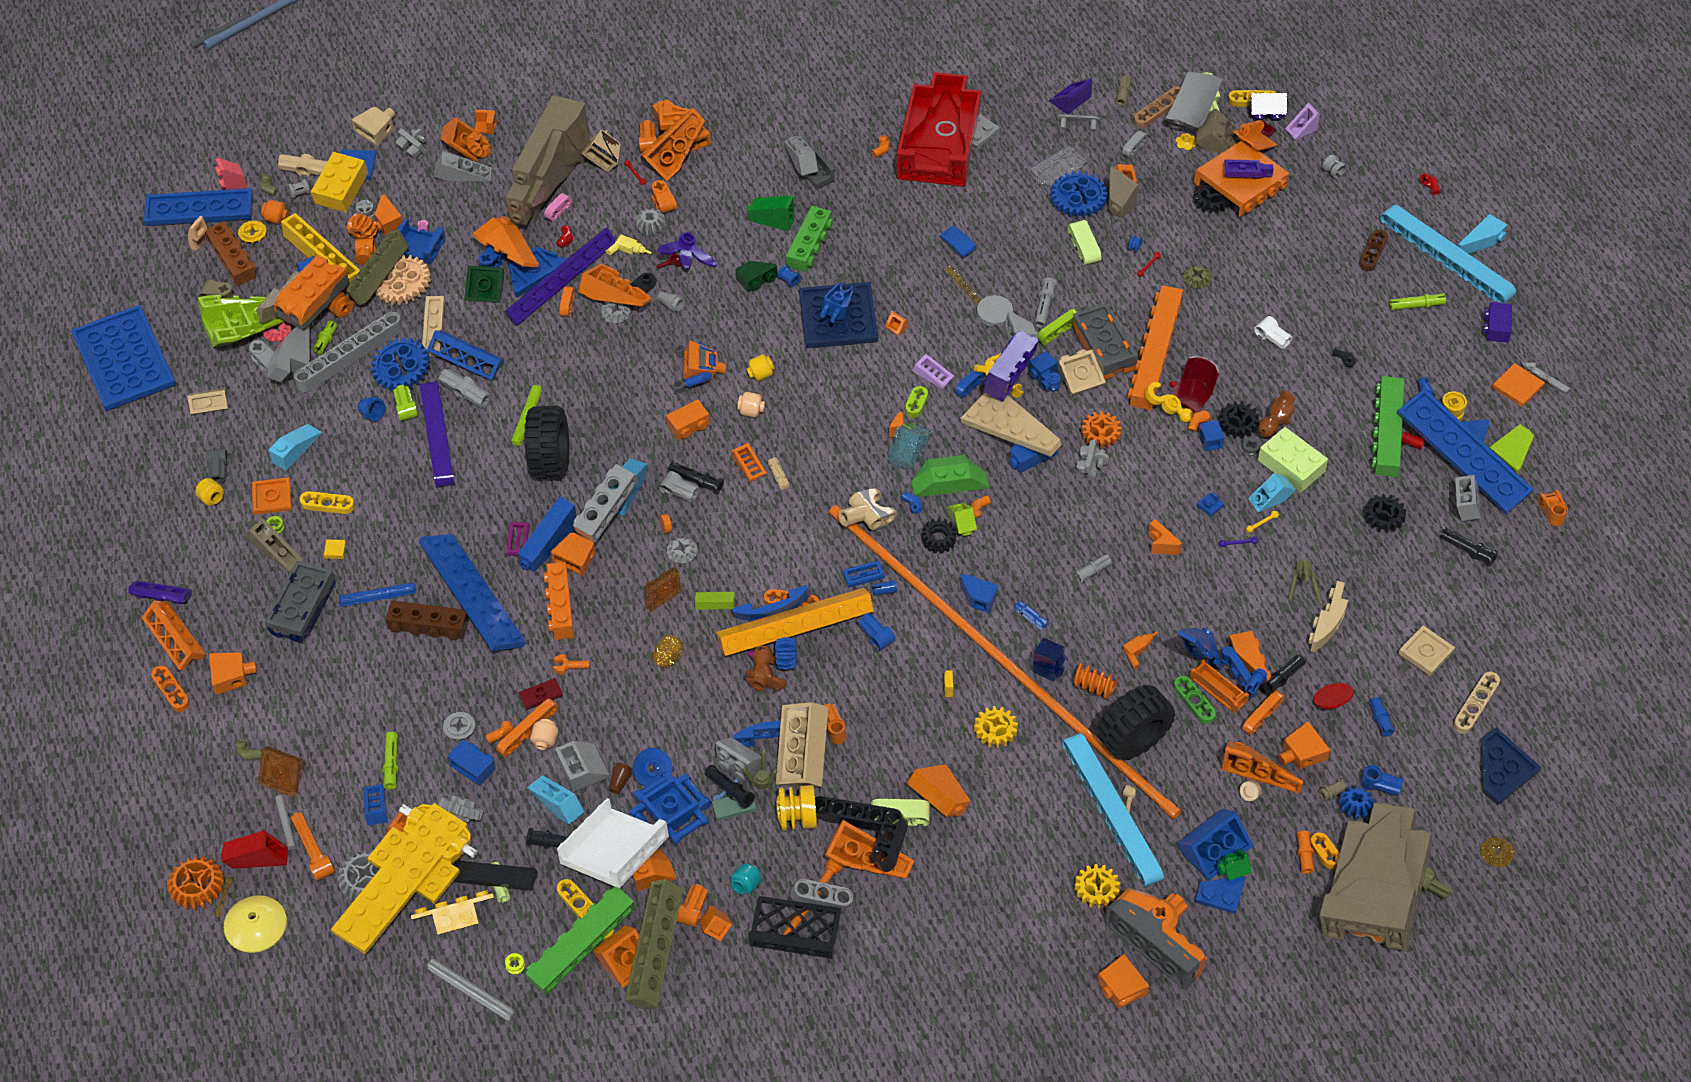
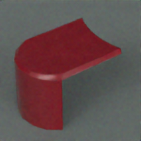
M1189 357L1181 380L1169 395L1176 396L1181 404L1191 409L1192 412H1199L1213 393L1219 376L1218 367L1215 363L1204 357Z

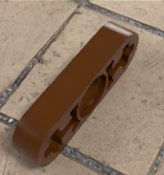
M1384 230L1373 231L1360 260V267L1364 271H1373L1376 268L1388 239V234ZM1378 237H1382V238L1380 239L1379 243H1377V242H1376L1377 238H1378ZM1376 249L1378 250V252L1372 253L1369 250ZM1371 258V263L1366 264L1368 259Z

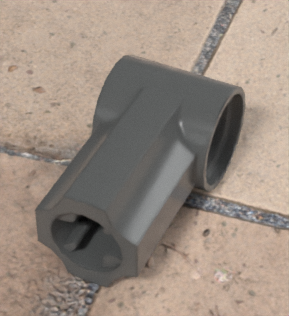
M227 449L206 451L208 478L214 479L219 484L226 482Z

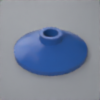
M648 748L641 751L633 762L634 777L644 787L660 778L661 774L665 771L672 775L671 759L664 751L658 748ZM649 765L653 766V772L648 771Z

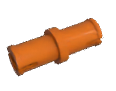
M1300 831L1297 833L1299 846L1297 855L1300 857L1301 872L1313 873L1315 871L1312 857L1314 849L1311 848L1310 832Z

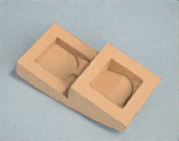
M199 216L188 231L190 248L196 251L207 239L205 232L208 228L202 216Z

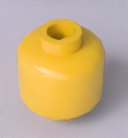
M764 354L750 359L748 362L749 367L746 368L751 378L755 377L757 381L772 376L775 369L770 357H766Z
M205 478L197 484L195 493L197 498L204 504L214 506L222 500L224 490L214 479Z

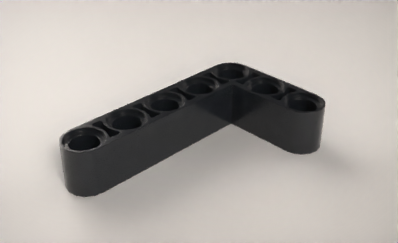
M825 796L815 797L816 817L818 819L837 824L844 820L855 827L880 831L872 854L873 861L884 872L894 869L908 828V821L898 809Z

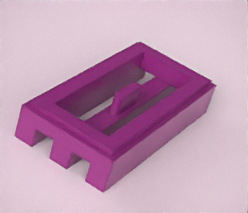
M510 522L507 556H518L521 529L524 527L523 547L528 540L529 522ZM514 527H518L515 550H511Z

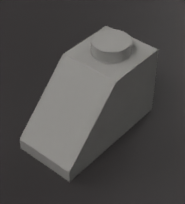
M1008 312L1004 328L1009 341L1019 330L1038 338V333L1031 322L1013 312Z

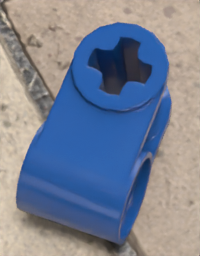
M489 244L479 255L478 261L481 266L499 267L503 264V260L507 259L508 254L494 251V246Z

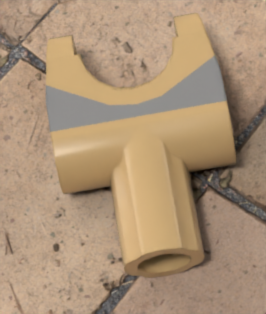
M873 488L852 495L849 499V504L852 507L840 510L839 520L843 526L864 521L871 530H876L892 522L898 513L894 508L881 507L875 502L879 501L882 497V493L877 488Z

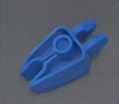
M845 283L836 284L824 296L820 317L824 319L828 314L831 317L830 322L835 323L837 319H844L852 297L853 286L843 291Z

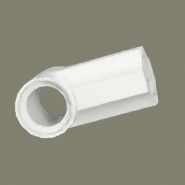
M1267 316L1254 328L1256 335L1259 334L1263 337V340L1267 338L1281 349H1285L1293 338L1278 327L1277 321L1271 316Z

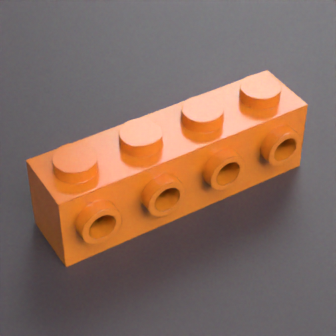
M566 562L547 564L544 580L545 583L549 584V588H545L546 599H550V604H547L548 615L552 616V620H548L549 632L553 631L555 640L574 638Z

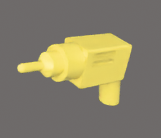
M620 235L617 241L606 250L608 255H612L617 250L633 254V252L637 254L652 253L646 250L643 244L638 243L637 240L624 235Z

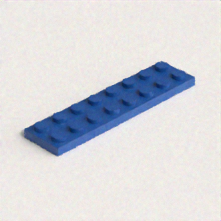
M1425 388L1398 410L1397 414L1462 475H1475L1479 490L1505 515L1533 492L1534 489Z
M454 535L422 536L419 540L420 545L491 650L523 647L526 644V640Z

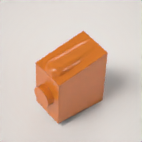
M1125 954L1098 974V983L1102 987L1103 995L1106 999L1110 998L1117 1008L1125 1007L1131 1002L1148 995V983Z

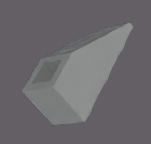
M793 136L789 140L784 141L791 159L801 175L818 171L815 151L801 137Z
M442 151L435 164L434 177L446 181H490L492 167Z

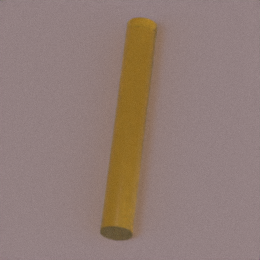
M948 266L946 271L970 299L978 305L981 299L952 266Z

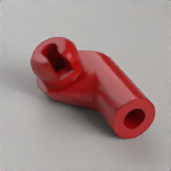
M1427 173L1421 174V183L1431 189L1432 195H1439L1440 189L1437 179Z
M568 225L561 227L563 234L556 241L560 248L569 245L573 241V235Z

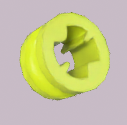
M510 954L505 960L506 969L511 974H519L525 967L524 959L520 954ZM515 960L516 962L518 960L519 966L515 967L514 965L511 967V961Z

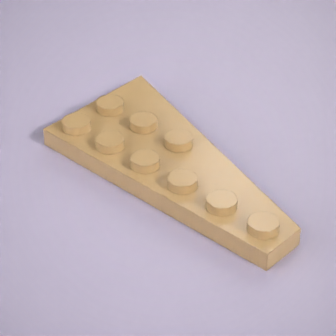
M984 393L961 417V422L967 426L1050 457L1062 445L1061 440L1009 396L1002 402Z

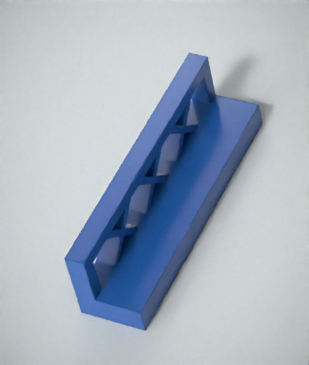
M442 330L434 331L427 351L491 381L494 379L498 367H502L505 361ZM437 339L443 342L445 349L441 351L433 349ZM453 348L459 349L461 357L453 358L449 350ZM474 356L477 364L474 366L468 365L465 357ZM489 363L494 365L490 375L484 372L483 364Z

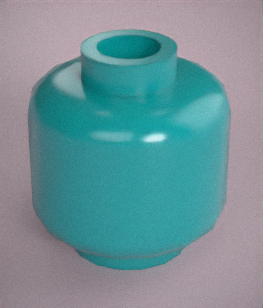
M751 864L740 865L730 877L732 888L739 894L748 895L752 893L761 882L758 868Z

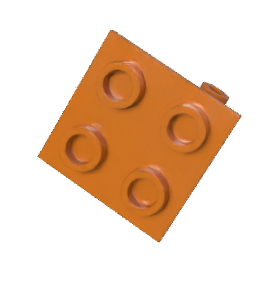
M1261 120L1242 124L1240 129L1233 131L1240 140L1248 142L1257 151L1278 146V144L1261 133L1264 128V123Z

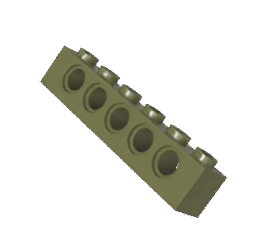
M667 879L651 882L625 1001L641 1009L658 1007L681 903L683 888Z

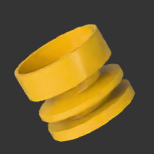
M814 785L800 786L798 796L794 795L792 787H789V796L784 795V787L779 788L776 801L777 815L782 831L787 830L786 821H791L792 830H795L796 820H801L803 829L817 828Z

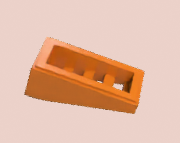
M749 443L732 450L731 456L749 482L767 474ZM749 459L752 460L751 462H748V463H746V464L744 463L745 461H747V460H749ZM755 464V467L748 470L747 467ZM756 470L760 471L759 473L753 476L751 475V472H754Z

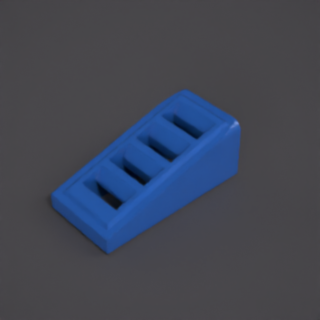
M383 784L363 787L367 825L387 823L386 797ZM379 792H380V795H375V796H370V797H369V794L379 793ZM381 807L379 809L370 810V808Z

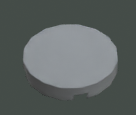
M996 295L982 299L977 307L978 318L988 326H1003L1008 312H1013L1010 301Z

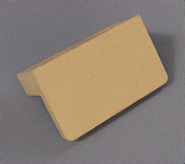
M226 388L190 393L187 396L190 413L195 414L227 409Z

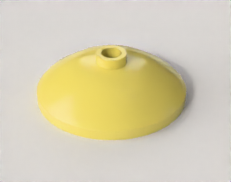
M261 895L250 896L240 900L229 910L224 920V933L226 939L234 948L248 953L261 952L269 949L281 939L286 930L287 916L282 905L275 899Z

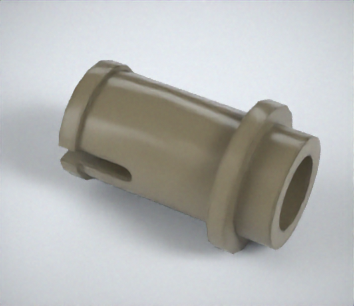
M1338 780L1329 786L1324 785L1319 790V795L1322 800L1331 801L1332 797L1346 790V785L1342 780Z

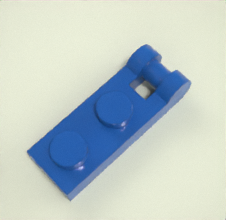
M1225 646L1222 650V664L1229 667L1231 677L1237 679L1240 690L1244 693L1247 692L1249 699L1256 697L1257 692L1252 694L1248 692L1249 688L1245 689V685L1252 677L1235 650L1230 646Z

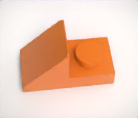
M1156 519L1153 520L1149 525L1148 532L1150 538L1154 541L1151 547V554H1180L1182 542Z

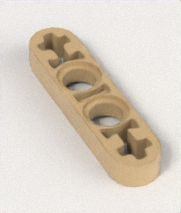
M1486 672L1481 677L1454 722V728L1458 733H1469L1500 683V677L1496 673ZM1490 679L1494 680V681L1489 685V688L1485 687L1486 684H1487V681H1489ZM1484 693L1487 698L1479 699L1476 694ZM1475 707L1478 712L1472 714L1468 712L1467 708ZM1465 717H1467V724L1464 725V727H1462L1460 724L1463 723Z

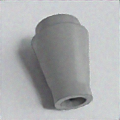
M663 291L658 294L657 300L671 311L679 312L683 309L685 300L681 295L665 293Z

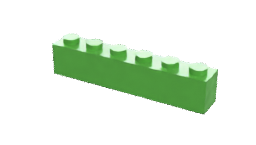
M1382 376L1381 382L1376 385V394H1379V398L1376 397L1375 409H1378V412H1375L1374 423H1377V427H1374L1373 438H1377V440L1373 442L1372 453H1376V457L1373 456L1372 468H1375V475L1398 477L1401 456L1402 418L1397 412L1403 406L1404 378Z
M618 887L608 889L597 904L594 903L589 907L587 914L583 918H578L567 933L564 932L559 936L557 943L552 948L548 947L537 962L534 961L528 966L525 973L527 980L546 996L613 929L635 910L634 901Z

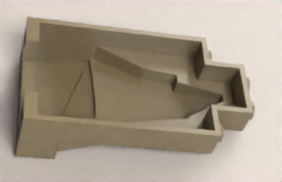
M555 95L550 99L512 169L514 183L506 196L511 221L526 225L529 219L536 220L546 200L558 184L566 179L577 163L584 165L587 157L581 153L590 141L586 103Z
M1374 803L1369 823L1348 821L1330 894H1325L1320 912L1323 936L1345 941L1346 930L1384 936L1387 948L1408 951L1432 848L1431 833L1424 830H1414L1417 820L1415 809L1407 806H1392L1387 803Z

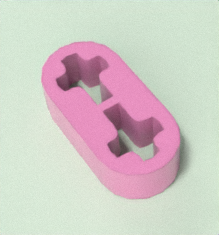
M561 193L548 205L544 212V217L554 222L571 205L572 198Z

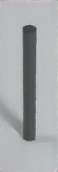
M248 13L191 42L190 46L194 49L202 45L204 40L221 33L250 17Z

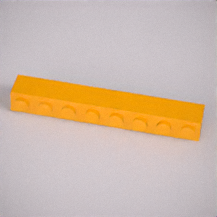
M861 588L717 631L716 635L720 650L727 656L774 642L778 638L794 636L870 613L874 609L870 593L865 588Z

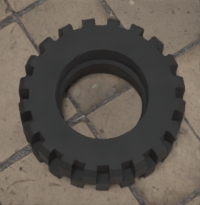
M534 406L527 411L524 426L525 456L529 473L535 478L562 477L568 470L570 456L568 421L565 411L560 406Z
M1143 685L1142 687H1135L1134 690H1129L1124 696H1120L1104 712L1103 717L1098 722L1097 736L1115 758L1131 760L1133 757H1138L1143 752L1150 750L1153 745L1155 746L1166 735V732L1171 728V724L1174 723L1175 709L1155 686Z

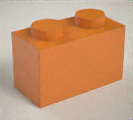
M697 399L667 414L666 423L676 439L680 440L690 437L692 433L698 430L706 429L710 425L709 413Z

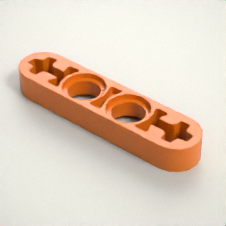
M552 699L545 700L498 743L496 751L504 758L508 757L522 744L521 742L525 738L530 737L534 723L541 719H549L557 712L558 704Z

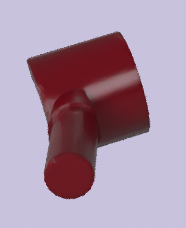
M674 253L670 256L669 260L656 266L659 269L671 264L676 267L682 264L680 263V256Z

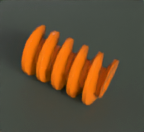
M340 292L326 308L338 318H343L352 312L354 301H350L348 296Z
M1081 662L1074 678L1075 687H1079L1082 684L1083 690L1089 688V692L1094 693L1096 691L1097 696H1101L1104 693V698L1109 699L1116 689L1119 677L1112 681V674L1105 678V671L1098 675V668L1090 672V665L1083 669V662Z

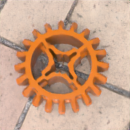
M195 856L194 860H191L187 857V862L183 863L180 861L179 867L173 866L174 873H169L170 880H167V891L171 895L172 901L176 902L179 907L184 906L188 910L192 906V909L196 911L197 905L204 909V903L208 902V904L212 905V898L218 900L219 896L217 893H222L224 875L219 865L215 864L212 859L207 860L204 856L199 860V857Z

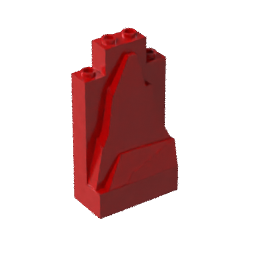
M934 72L931 86L913 84L897 151V179L966 187L969 175V159L981 108L982 91L967 89L968 75ZM942 121H950L955 124L956 132L951 136H941L936 132V125ZM944 123L938 127V130L943 134H949L954 128L951 124Z

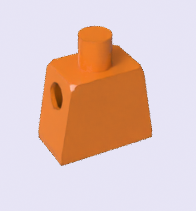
M570 533L551 551L552 562H566L567 569L584 576L596 553L595 544L584 536Z
M242 653L209 654L211 681L215 694L247 685L246 675L257 673L256 662L245 663Z
M1306 722L1284 740L1282 749L1285 752L1279 754L1278 759L1283 766L1293 762L1299 770L1328 760L1330 749L1311 724Z

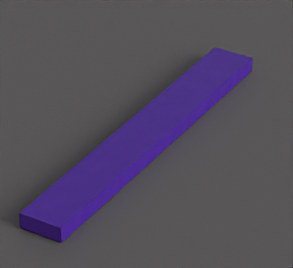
M607 227L602 229L507 308L504 312L515 326L521 323L616 242V239Z

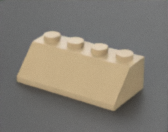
M813 702L782 705L777 761L778 772L775 785L792 787L814 785V787H822L828 707Z

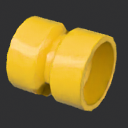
M1455 391L1446 393L1441 404L1459 421H1462L1467 405L1466 397Z

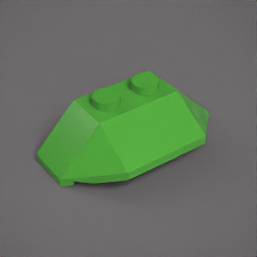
M965 455L927 459L912 480L913 493L918 497L989 488L986 472Z

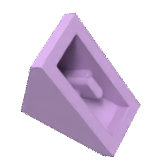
M1308 103L1285 129L1295 140L1317 131L1320 114Z

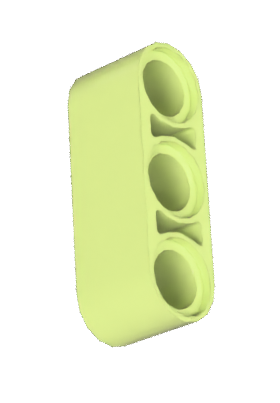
M1082 220L1068 224V233L1072 236L1071 240L1078 249L1077 253L1080 259L1083 260V265L1101 261L1099 246L1087 221Z
M875 799L871 801V805L898 809L908 821V826H917V824L927 826L930 823V803L926 800Z

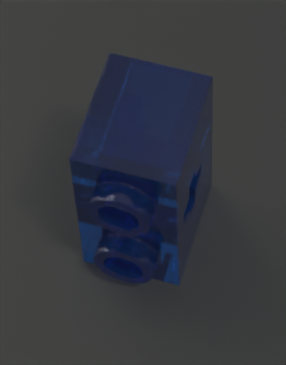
M1043 637L1034 652L1033 673L1053 682L1057 676L1061 677L1065 666H1063L1066 659L1064 655L1065 647Z

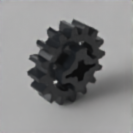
M1200 182V185L1195 187L1193 194L1194 203L1197 204V208L1203 207V212L1209 210V213H1212L1215 210L1219 213V209L1225 211V208L1230 206L1231 200L1208 183Z
M1234 401L1233 405L1227 403L1226 408L1222 407L1219 413L1218 420L1220 426H1222L1221 430H1227L1228 436L1234 434V438H1237L1238 435L1244 438L1245 434L1251 436V433L1256 432L1259 425V414L1256 413V408L1250 409L1251 404L1245 406L1243 401L1240 404Z
M1382 494L1381 498L1375 495L1374 500L1369 499L1368 504L1365 505L1364 517L1367 518L1366 523H1372L1371 528L1378 527L1379 532L1385 529L1386 533H1388L1389 529L1396 531L1397 527H1402V523L1406 519L1407 510L1403 509L1404 503H1398L1399 498L1393 500L1392 495H1389L1388 498L1385 497V494Z

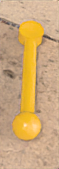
M1272 511L1270 516L1252 526H1247L1246 531L1248 533L1253 532L1258 526L1272 518H1277L1279 513Z

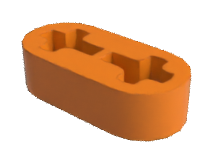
M564 287L560 302V316L570 317L575 296L574 287Z

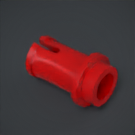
M1408 431L1403 432L1401 442L1404 446L1407 444L1421 450L1425 439L1412 435Z

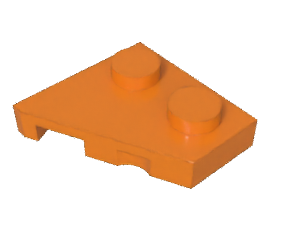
M658 101L660 130H668L690 109H683L676 105L669 107L664 105V102Z

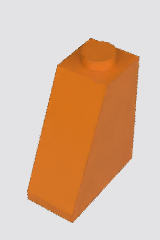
M946 764L916 769L907 781L911 788L946 817L964 814L971 802Z

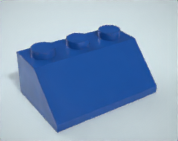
M1226 809L1220 810L1178 842L1184 857L1208 881L1219 873L1217 870L1218 860L1223 859L1225 855L1230 853L1237 854V849L1246 852L1253 847L1237 812Z

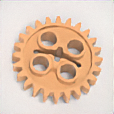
M403 255L376 289V295L379 296L380 300L384 299L386 304L389 301L392 305L395 302L401 305L402 301L408 304L409 299L414 302V297H421L420 292L425 293L424 287H429L428 282L431 281V274L427 264H424L423 260L419 261L418 257L413 259L412 255H410L406 259L405 255Z

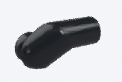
M1335 347L1333 356L1341 358L1346 367L1351 368L1356 364L1352 352Z

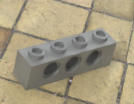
M615 464L613 469H609L606 479L597 486L592 499L586 502L584 510L574 520L573 527L578 534L594 543L597 542L638 483L635 474ZM619 485L618 488L611 489L612 486ZM608 500L605 505H600L602 501ZM592 516H597L595 520H589Z

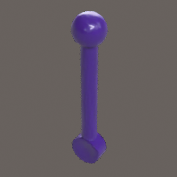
M1253 536L1251 539L1220 540L1219 546L1225 547L1226 545L1244 543L1257 544L1258 538Z

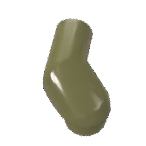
M263 174L262 179H260L261 190L275 196L279 192L278 188L271 185V176L269 174Z
M243 740L235 743V752L242 759H263L262 749L250 750Z

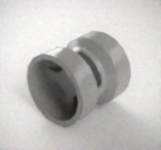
M1330 155L1324 161L1322 168L1330 172L1331 176L1337 179L1336 173L1343 175L1347 165L1344 162H1340L1335 155Z

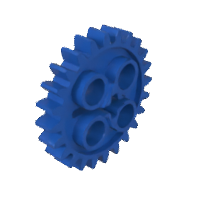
M1079 170L1078 174L1072 171V175L1066 172L1065 177L1060 175L1059 180L1055 179L1054 184H1052L1050 192L1051 202H1053V207H1057V211L1063 210V215L1069 213V217H1072L1074 214L1076 218H1079L1080 215L1086 218V214H1089L1092 217L1093 212L1098 214L1099 209H1103V205H1106L1107 187H1104V182H1100V177L1094 179L1095 174L1088 176V172L1082 174L1081 170Z
M403 337L399 341L396 338L395 343L389 340L388 346L383 344L382 347L384 349L377 350L379 356H373L375 361L371 362L373 366L371 371L378 385H381L384 389L388 388L389 391H392L399 385L409 386L412 389L413 383L419 385V378L425 379L423 373H428L426 368L430 367L428 362L430 357L424 345L420 344L418 340L413 341L410 337L407 341ZM395 353H397L404 369L406 370V376H404L401 367L395 358Z

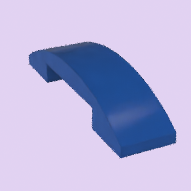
M807 585L789 590L790 598L756 609L753 608L751 603L732 608L737 619L754 621L797 608L811 594Z
M769 721L749 726L734 734V739L746 747L755 746L754 739L780 737L781 721Z

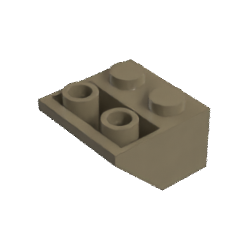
M1214 109L1208 113L1205 122L1198 128L1196 142L1206 151L1223 153L1236 144L1237 135L1233 131L1238 130V128L1218 109Z

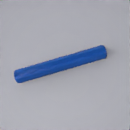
M412 582L340 595L339 603L343 607L415 594L416 587Z

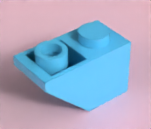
M1273 473L1248 499L1257 512H1261L1284 502L1296 490L1286 476Z

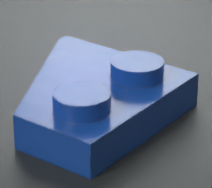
M1241 876L1230 881L1228 879H1218L1200 882L1195 903L1236 914L1246 877Z

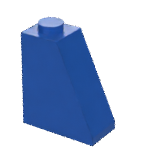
M1015 444L1010 450L1009 464L1013 469L1016 468L1019 473H1022L1056 456L1058 449L1050 457Z

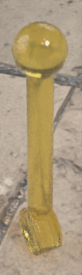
M231 877L226 878V886L219 906L214 910V915L217 917L222 915L225 898L230 885L233 884Z

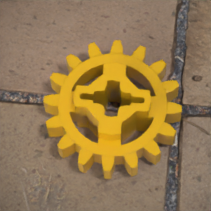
M993 706L991 711L985 708V714L979 712V718H975L974 732H976V738H981L982 744L988 742V747L995 744L996 748H999L1001 743L1003 746H1007V740L1013 742V736H1017L1018 723L1016 722V717L1011 716L1010 710L1005 713L1004 707L997 710Z
M1095 864L1093 869L1089 865L1086 866V872L1080 870L1079 876H1076L1074 888L1077 891V898L1082 897L1083 904L1088 901L1089 907H1092L1093 904H1096L1098 909H1100L1101 904L1108 907L1109 901L1114 902L1115 896H1119L1120 891L1118 875L1112 876L1113 869L1106 871V865L1098 868V865Z

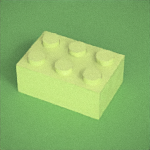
M1284 427L1260 447L1258 461L1274 473L1286 476L1293 487L1301 493L1326 471L1328 458Z

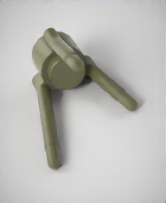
M1309 560L1298 561L1296 569L1293 570V579L1288 599L1292 600L1297 577L1306 582H1309V578H1311L1318 603L1322 605L1323 602L1315 579V572L1312 570V563Z
M765 750L762 751L761 770L755 773L754 778L746 768L742 769L749 779L750 785L762 790L772 788V783L778 772L775 769L771 777L766 772Z

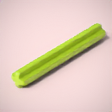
M533 385L512 437L513 445H522L527 411L537 405L542 392L539 385Z

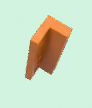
M154 600L142 616V619L177 668L183 670L192 659H203L206 653L169 602ZM153 613L156 614L154 623L150 619ZM161 625L165 627V636L161 634ZM170 638L174 639V649L170 647ZM180 651L185 654L182 662L180 661Z

